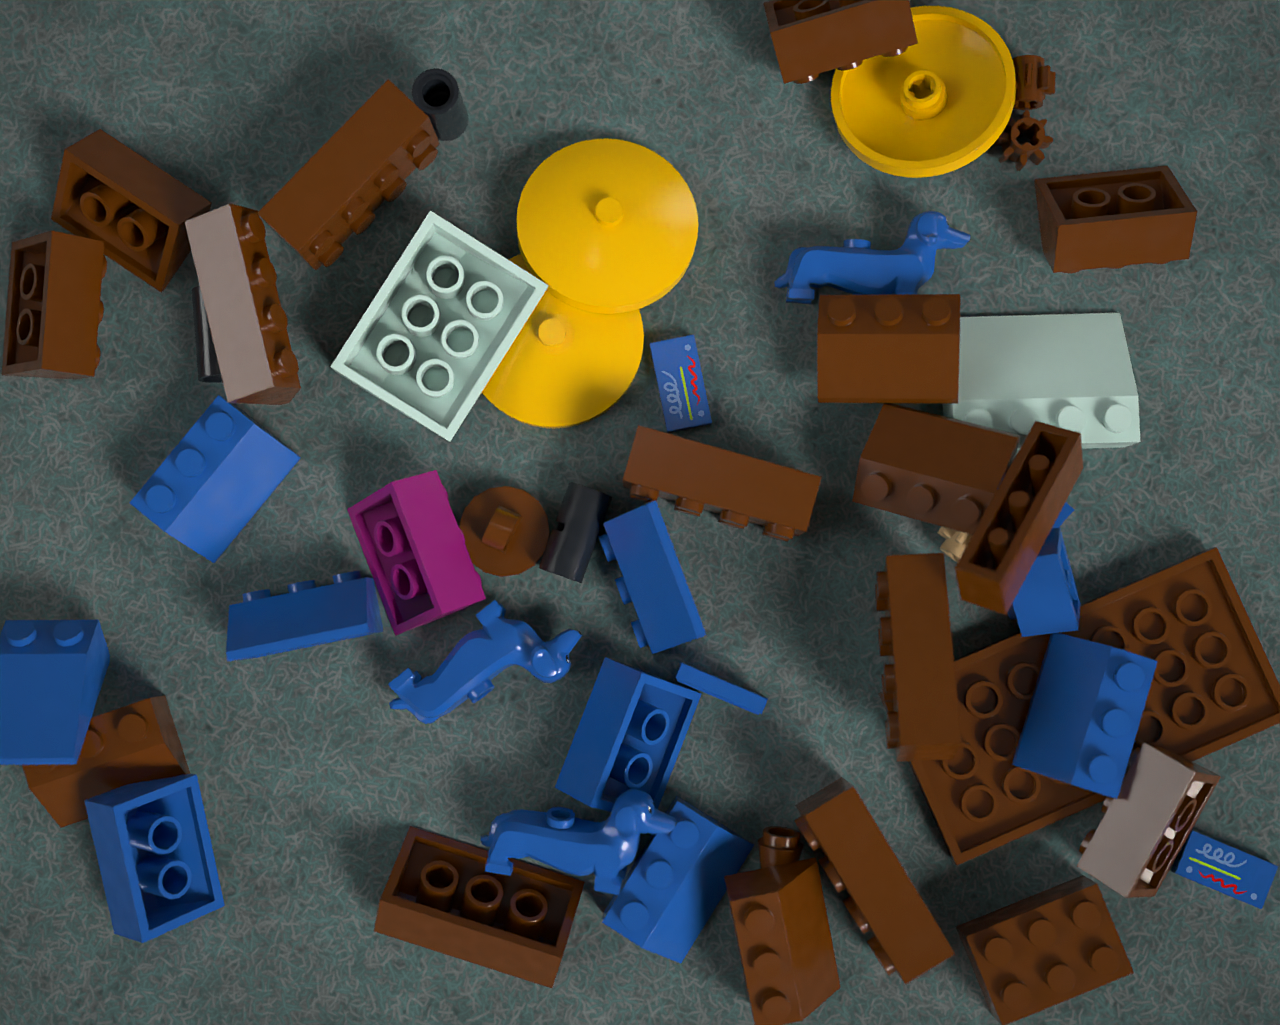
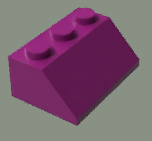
M437 470L393 481L347 509L395 636L463 610L486 599L481 587V578L473 566L465 545L464 534L458 527L449 504L447 490L442 485Z

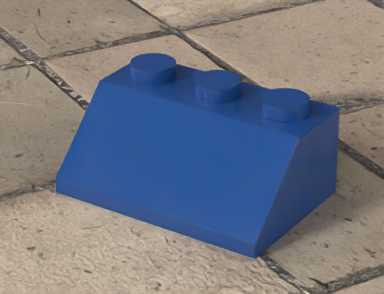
M218 395L130 501V504L164 532L212 563H215L301 457L237 405L228 403L226 398Z
M650 502L603 523L607 533L598 537L607 561L610 562L617 559L623 576L615 579L623 604L626 605L633 602L639 617L638 620L631 622L639 647L642 648L649 645L652 654L705 636L706 632L657 502Z
M352 571L332 576L334 584L316 587L315 580H308L287 585L289 592L287 594L271 597L270 589L242 594L243 603L229 605L226 643L227 661L253 659L384 632L374 579L368 577L361 578L360 571Z
M1052 633L1012 765L1117 799L1158 661L1112 646L1061 633Z
M605 657L554 788L590 807L612 812L613 804L621 794L629 789L636 788L647 792L652 797L655 809H658L702 694Z
M186 774L127 784L84 800L114 934L144 943L225 906L197 774Z
M676 795L665 813L676 818L677 825L667 834H652L627 873L625 880H623L619 895L614 894L604 910L602 923L641 948L682 963L727 890L724 876L737 874L754 844Z

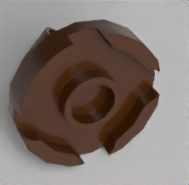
M510 486L489 488L475 496L463 511L459 525L464 534L465 545L472 563L483 572L500 577L520 575L534 567L543 556L550 537L548 516L540 502L525 490Z

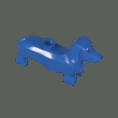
M936 211L922 212L913 217L903 245L896 250L870 249V241L861 239L844 240L843 247H799L791 253L786 273L778 277L774 284L777 288L787 286V303L811 304V301L814 300L815 290L811 289V287L822 288L823 286H829L853 295L917 294V291L933 275L936 250L963 248L970 241L971 235L949 227L947 218L942 213Z
M494 600L476 614L483 625V629L475 630L465 635L433 675L422 679L417 670L413 672L410 668H407L388 683L390 688L399 696V698H395L389 703L390 708L396 710L407 709L418 721L425 724L433 723L438 718L450 713L468 698L472 703L481 700L494 689L495 686L491 680L503 670L513 665L522 666L543 683H553L568 673L571 667L569 653L582 634L580 631L567 629L552 640L544 642L525 621L505 618L506 609L501 603Z
M636 788L627 790L617 798L613 804L610 817L603 822L575 818V813L565 807H554L547 812L524 809L512 810L496 816L492 821L489 835L481 836L482 845L490 847L485 872L511 876L513 863L508 858L522 859L530 857L568 874L585 876L594 873L595 891L619 895L622 882L627 874V865L633 861L638 851L640 833L667 834L677 825V820L655 809L652 797L647 792Z

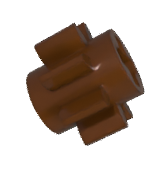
M1021 55L1012 58L1016 81L1013 109L1034 110L1042 107L1045 95L1055 94L1056 72L1050 71L1049 65L1044 66L1045 59L1040 56Z
M1025 110L1016 122L1010 117L1004 129L1006 133L1002 132L994 143L995 145L1002 146L1003 154L998 161L1001 163L1009 159L1016 162L1015 167L1017 171H1021L1028 159L1038 166L1045 158L1044 153L1040 149L1048 148L1053 142L1052 137L1045 136L1044 126L1047 120L1042 119L1038 121L1031 118L1029 110ZM1026 135L1030 142H1026L1021 146L1016 139Z

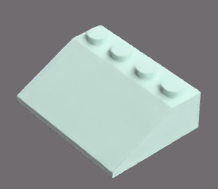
M430 210L332 363L331 368L371 395L451 442L549 285Z
M1120 313L960 317L958 404L943 403V416L1021 435L1018 450H1020L1035 421L1081 433L1082 448L1127 447L1140 442L1138 392Z

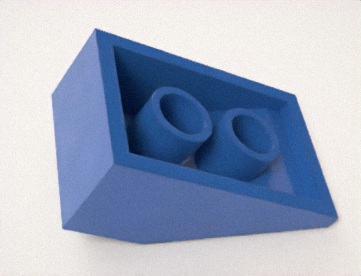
M99 620L5 621L0 633V765L77 763L110 663V653Z

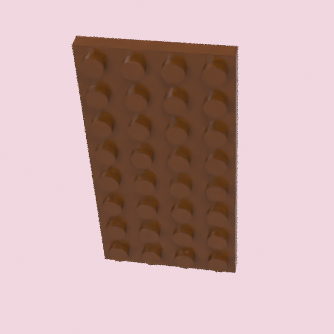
M1217 547L1204 550L1081 604L1079 630L1060 632L1061 634L1112 646L1158 661L1131 753L1136 748L1141 749L1144 743L1158 745L1193 762L1280 723V684ZM1021 631L955 659L954 669L961 744L954 759L908 761L955 865L962 864L1098 804L1107 797L1106 795L1012 765L1051 634L1022 637ZM882 692L878 693L886 712L892 711V702H883Z

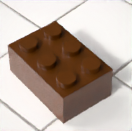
M1084 875L956 926L990 1013L1000 1025H1008L1134 973L1098 884Z

